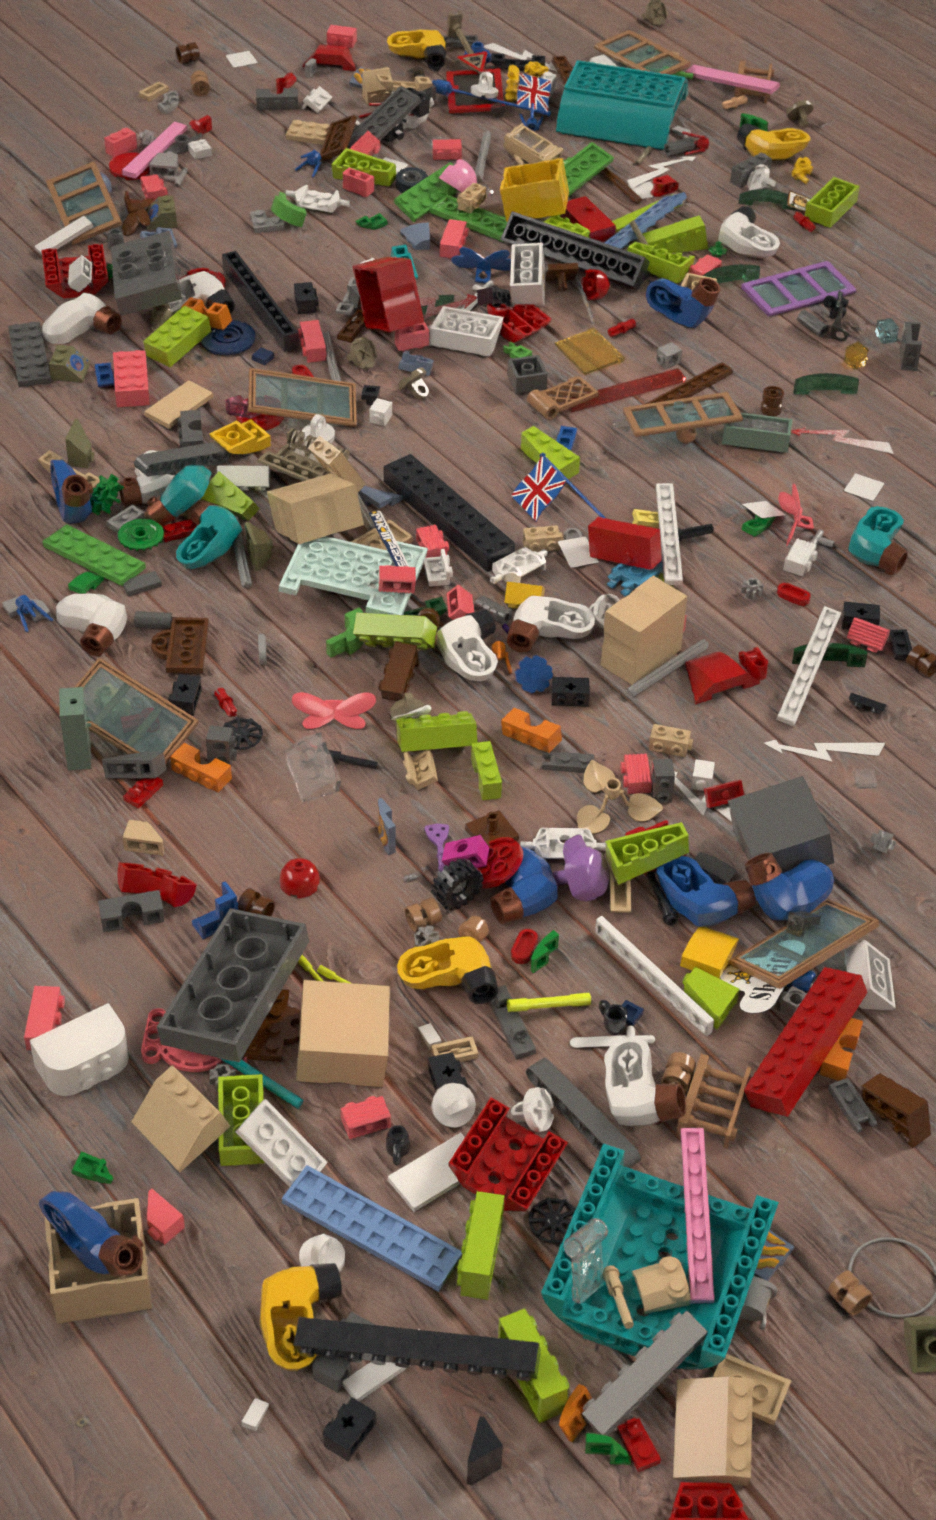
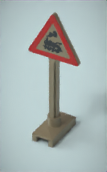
M460 10L458 14L453 15L449 12L446 35L448 38L458 36L468 54L458 56L457 60L481 74L484 70L487 52H473L461 31L462 11Z

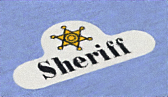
M786 942L778 945L803 957L806 950L805 946L798 942ZM773 952L766 959L746 960L777 976L798 965ZM732 966L726 968L721 975V980L745 992L740 1007L749 1013H759L770 1009L784 988L778 989Z

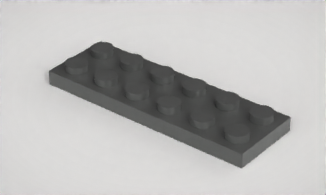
M400 86L353 130L347 148L350 149L367 131L378 140H381L422 102L421 98Z
M40 322L9 325L8 329L18 386L51 383Z

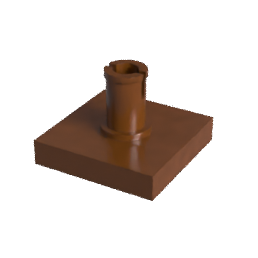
M578 263L547 264L545 281H557L558 291H562V288L563 291L568 290L566 280H575Z
M500 810L489 812L487 815L465 824V829L471 837L481 835L487 845H489L490 841L501 837H510L515 841H519L518 833Z

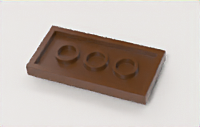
M355 114L330 124L320 152L321 161L330 160L340 155L348 147L357 121Z

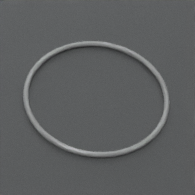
M893 1237L876 1238L864 1243L854 1252L848 1266V1270L851 1271L856 1255L864 1247L879 1241H897L907 1244L922 1253L930 1262L936 1276V1266L925 1251L909 1241ZM936 1290L931 1301L925 1307L909 1314L886 1313L874 1308L870 1304L867 1307L876 1313L888 1317H913L924 1312L934 1303Z

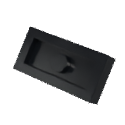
M907 629L891 630L888 637L894 659L906 660L912 650Z
M851 693L849 696V700L853 701L852 705L863 708L864 705L871 707L870 711L881 714V711L887 712L889 706L887 704Z

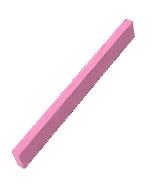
M693 65L685 71L693 73L694 78L772 94L780 87L779 82Z
M177 122L172 123L122 170V175L131 178L139 176L149 166L157 153H163L175 142L176 136L182 135L187 130V125Z
M681 1128L690 1303H714L704 1128Z

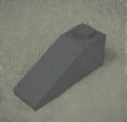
M141 752L102 759L105 778H156L167 770L163 752Z

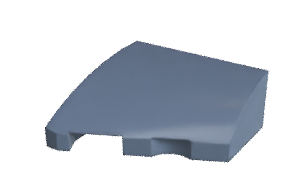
M418 223L400 230V235H404L406 241L412 244L415 250H430L429 223Z
M405 350L398 369L413 372L423 367L427 372L426 375L429 376L434 360L421 355H411L410 351Z
M364 486L358 492L365 505L373 504L379 509L387 504L394 506L403 500L402 495Z

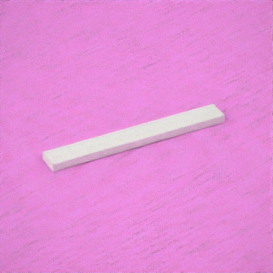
M657 483L655 488L664 582L668 585H682L683 577L673 484Z
M824 606L776 720L794 727L841 612Z
M603 916L596 919L595 933L704 1035L708 1036L712 1033L714 1019Z

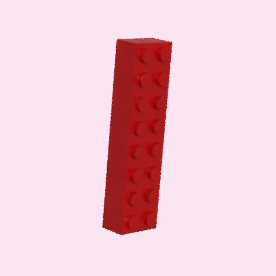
M824 967L744 1088L750 1107L786 1117L790 1115L868 993L862 975Z

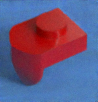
M207 115L199 120L190 121L189 125L197 134L202 133L203 135L212 130V118Z

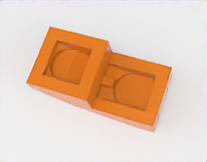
M581 1384L577 1385L567 1400L559 1422L561 1430L570 1442H573L587 1423L582 1415L585 1411L583 1407L592 1399L587 1388Z

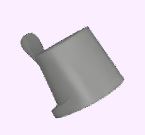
M753 1276L740 1317L749 1321H761L759 1329L765 1330L767 1327L766 1309L770 1299L777 1296L778 1289L771 1282Z

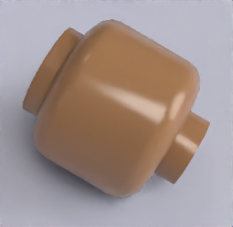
M470 916L460 925L458 933L459 937H473L481 943L487 937L489 929L487 922L483 918Z

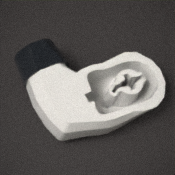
M747 206L740 207L724 220L718 237L723 246L731 248L742 256L766 258L774 255L780 244L777 236L754 225L756 214Z
M205 271L180 279L182 299L168 303L171 312L175 313L181 309V306L190 297L203 300L205 307L208 309L214 303L227 305L230 315L235 308V303L227 290L224 289L222 283L215 276Z
M486 609L456 618L445 624L437 632L436 645L445 663L461 676L473 681L487 680L492 676L498 663L496 655L483 642L485 638L492 635L496 630L495 621Z

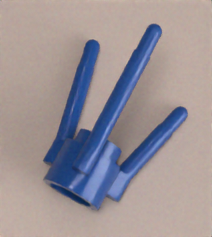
M534 103L531 104V118L526 122L523 115L519 114L525 127L533 132L539 130L544 117L541 116L537 123V120L534 118Z
M316 150L300 156L301 159L307 157V160L296 167L295 171L307 163L316 165L312 174L314 178L319 166L322 164L320 161L321 155Z
M21 595L16 599L15 604L18 607L16 611L20 616L25 632L29 630L23 614L30 613L35 618L36 614L33 608L49 621H53V618L36 605L33 600H30L27 595Z

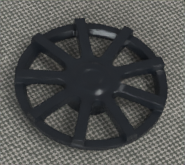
M236 717L234 720L225 722L223 726L233 728V736H236L237 745L234 748L236 750H247L256 746L263 736L261 725L253 721L252 718ZM240 722H245V726L242 727ZM237 723L238 728L232 726V724ZM250 724H252V725L255 726V727H252V728L247 729V728L250 726ZM256 730L259 731V735H258V734H254V733H250V732H253V731H256ZM249 737L257 738L258 740L253 744ZM247 742L249 746L240 747V744Z
M547 1197L532 1207L529 1214V1227L533 1234L544 1242L552 1244L562 1243L563 1239L555 1240V1232L560 1230L565 1236L567 1231L563 1225L569 1226L571 1221L564 1220V1218L574 1215L576 1209L566 1199ZM551 1203L560 1204L557 1211L553 1210ZM547 1204L549 1213L542 1210L540 1207ZM564 1206L571 1210L569 1212L561 1214V1211ZM535 1212H538L545 1218H533ZM534 1223H545L537 1232L533 1226ZM547 1229L551 1231V1240L541 1236Z

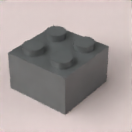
M539 355L508 359L507 375L515 394H523L536 389L539 391L547 389L548 374Z

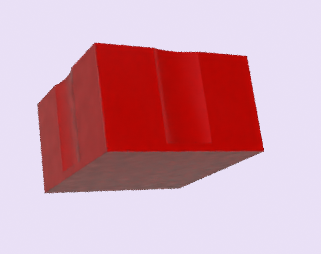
M383 257L352 266L366 328H378L382 331L392 332L424 322L411 259Z

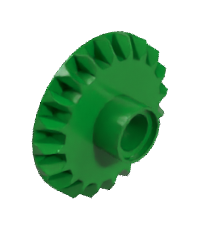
M150 519L131 520L121 526L118 531L120 544L124 545V548H129L130 551L136 549L137 552L139 550L145 551V549L151 550L152 547H157L158 543H161L164 538L162 526Z

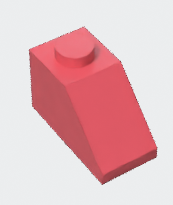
M153 1189L149 1190L147 1209L148 1234L155 1241L159 1240L165 1245L185 1228L184 1218L177 1209Z

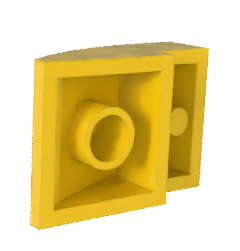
M251 419L242 424L235 421L210 433V437L229 453L247 454L271 446L270 435Z
M698 927L681 956L680 967L689 970L697 967L720 979L723 971L729 964L739 938L707 927Z

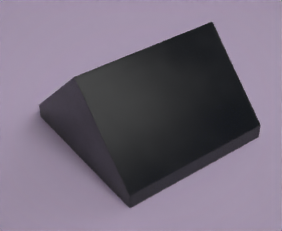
M479 1416L468 1458L467 1485L479 1482L502 1467L503 1445L483 1416Z

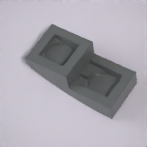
M699 852L694 858L702 870L721 885L729 882L736 872V869L711 855Z

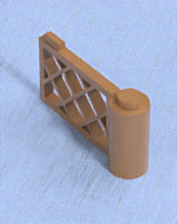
M575 376L564 383L540 392L537 389L531 391L527 396V402L547 420H552L557 416L558 412L598 397L599 392L582 377Z

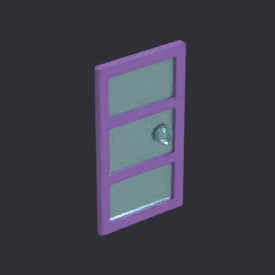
M829 261L742 283L741 287L768 317L821 303L828 295L837 298L839 291L843 292V296L856 293V288Z

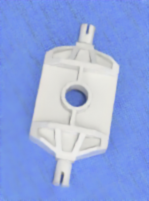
M305 185L297 191H286V196L294 197L296 206L333 213L337 207H349L350 201L340 199L338 190L333 195L315 190L310 191L308 190V185Z
M524 547L494 562L492 571L495 576L490 578V582L495 584L503 580L505 582L520 583L522 576L539 567L545 570L546 561L544 557L548 555L547 550L543 549L537 553Z
M540 828L533 842H520L521 847L533 849L544 860L564 859V843L561 840H568L578 834L582 836L586 846L597 851H606L605 843H596L591 831L587 828Z

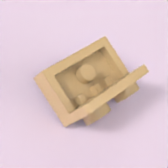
M425 750L413 757L408 751L404 752L405 760H403V764L407 770L406 779L410 785L413 784L417 790H420L438 781L433 754L430 750Z

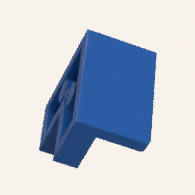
M226 881L221 883L222 896L215 899L216 910L192 920L193 927L203 940L215 934L230 908L238 910L237 896Z

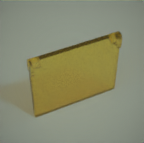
M594 327L555 342V346L584 375L613 364L622 363L625 360V357Z

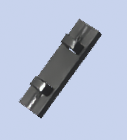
M506 986L498 987L497 996L489 1004L515 1059L536 1054L534 1043L519 1012H508L507 1000L512 998Z

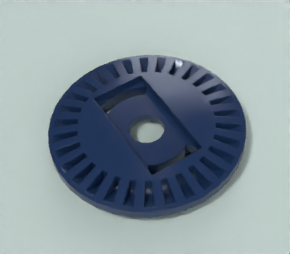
M232 320L224 330L211 327V332L201 340V344L211 353L234 355L248 350L254 344L256 335L254 329L247 323ZM226 335H231V336H232V338H230V339H225V338H223V337L226 336Z

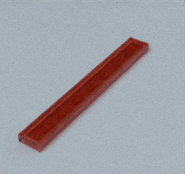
M678 368L599 389L597 390L599 392L598 397L568 409L571 413L682 383L685 382L686 377Z

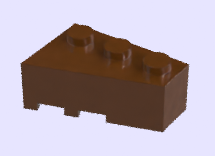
M395 641L394 647L390 648L389 651L390 660L388 664H385V676L383 680H380L379 691H381L382 698L398 701L404 699V693H408L410 679H414L415 673H413L414 667H419L420 662L416 645Z
M881 1073L861 1085L862 1097L866 1106L880 1119H887L895 1126L893 1131L897 1134L901 1132L909 1140V1146L914 1148L931 1135L928 1101L923 1097L916 1095L908 1088L899 1085Z

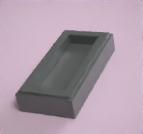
M155 571L130 578L123 584V588L128 596L162 586V582Z

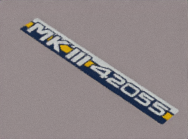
M576 274L575 280L594 325L593 313Z
M381 511L369 512L368 514L395 566L409 567Z

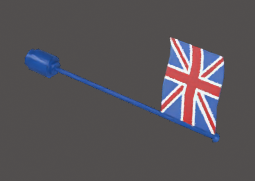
M519 73L520 83L517 92V104L485 98V96L478 97L469 92L452 89L451 82L440 79L432 81L433 85L436 86L437 94L448 96L453 91L531 111V104L534 103V112L546 114L548 117L551 116L548 107L551 82L547 79Z
M545 453L540 454V459L533 470L518 484L512 494V498L537 522L544 509L558 496L567 483L600 517L605 518L545 456Z

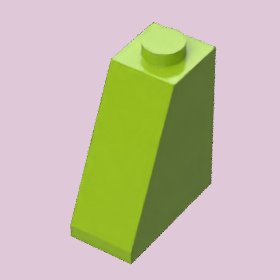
M694 967L692 972L687 973L683 979L684 992L714 1019L713 1028L718 1030L737 1003L739 988L697 967Z

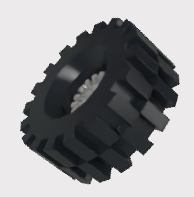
M461 858L457 859L456 862L452 861L449 866L445 865L443 867L444 870L442 872L439 871L437 873L438 877L433 879L434 884H431L432 895L446 910L450 909L453 911L455 908L458 910L461 908V905H467V902L469 900L472 901L474 899L473 896L480 892L478 889L482 888L483 884L481 882L484 881L482 873L466 858H463V860Z

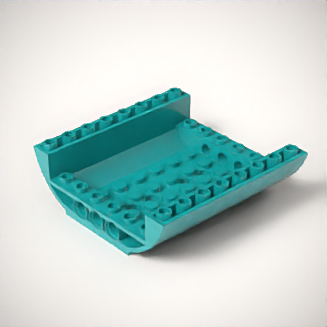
M577 60L564 86L556 132L597 138L603 141L627 143L629 145L650 146L662 150L669 141L670 126L680 101L687 98L688 80L685 79L686 77Z
M603 1143L541 1291L545 1303L563 1323L583 1335L584 1339L634 1357L643 1347L648 1349L654 1343L653 1338L661 1330L665 1332L671 1326L670 1321L678 1313L682 1315L687 1310L706 1329L707 1336L676 1369L699 1370L719 1364L726 1357L779 1202L756 1195L752 1209L708 1195L714 1303H690L687 1306L652 1312L647 1316H641L637 1313V1310L644 1308L632 1271L659 1264L660 1260L663 1259L659 1256V1253L668 1252L671 1257L680 1261L689 1287L684 1186L623 1166L625 1150ZM673 1233L677 1235L678 1239L670 1240L666 1235ZM607 1266H614L619 1270V1279L624 1288L622 1294L634 1323L632 1328H625L614 1296L609 1294L607 1284L602 1280V1271Z

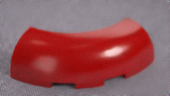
M118 863L117 877L121 892L140 894L159 890L161 900L171 904L173 907L183 906L195 894L197 884L184 876L178 878L172 875V871L158 867L154 871L144 867L142 864Z

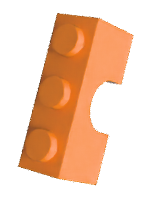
M190 297L181 306L182 308L185 305L208 316L210 327L224 330L232 321L228 306L224 304L214 303L207 309L203 300Z
M513 708L501 720L503 735L547 753H550L562 741L560 725L544 720L540 725L531 726L530 714L517 708Z
M183 743L170 756L171 768L175 773L181 774L191 781L197 782L217 793L232 779L231 765L217 758L208 764H201L200 750L186 743Z
M855 1018L850 1019L822 1063L820 1075L838 1081L846 1079L853 1053L844 1051L842 1048L856 1049L863 1021Z

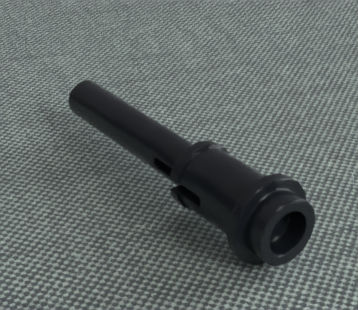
M324 746L322 748L319 747L316 754V759H319L321 762L322 760L338 764L339 762L373 769H377L378 766L376 761L343 755L341 751L325 749Z
M648 872L646 876L659 902L658 908L663 915L662 920L667 925H674L678 921V914L673 910L669 900L665 898L654 873Z

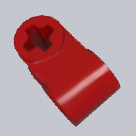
M669 175L653 178L651 195L661 197L677 191L679 183Z
M754 647L753 650L747 652L740 651V664L757 680H764L767 676L768 659L762 654L761 650L758 647Z

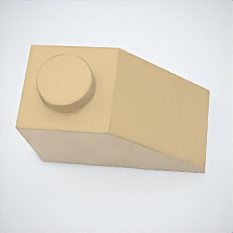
M128 821L123 835L124 851L164 855L163 839L148 822Z

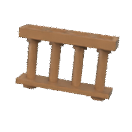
M740 60L738 74L770 81L774 77V69H772V64L769 65V70L747 68L745 61ZM746 74L764 75V76H768V77L753 76V75H746ZM735 87L734 97H740L743 94L764 96L765 104H767V99L771 97L769 93Z
M701 1054L686 1097V1113L679 1118L676 1134L681 1135V1128H704V1131L724 1136L723 1148L728 1149L730 1141L734 1142L738 1129L734 1127L744 1099V1088L752 1078L750 1077L751 1068L747 1067L745 1076L742 1077L711 1068L712 1065H708L709 1056ZM710 1076L741 1085L739 1094L706 1085V1082L703 1081L704 1077L709 1078ZM706 1093L736 1102L732 1111L701 1102L698 1099V1095ZM700 1110L731 1120L728 1128L695 1119L692 1113L693 1111L697 1112Z

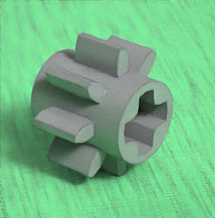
M144 130V132L139 133L138 140H141V145L148 147L157 137H154V132Z
M749 578L747 581H743L741 593H745V598L755 600L758 596H762L764 585L760 584V581L756 578Z
M879 830L878 834L873 833L870 842L874 843L873 848L887 853L888 849L893 850L896 841L892 840L893 834Z
M433 926L419 927V931L414 934L415 945L425 946L439 941V932L433 931Z
M217 1064L214 1070L210 1069L209 1083L210 1085L215 1084L217 1091L218 1077L236 1076L235 1069L230 1070L229 1064Z

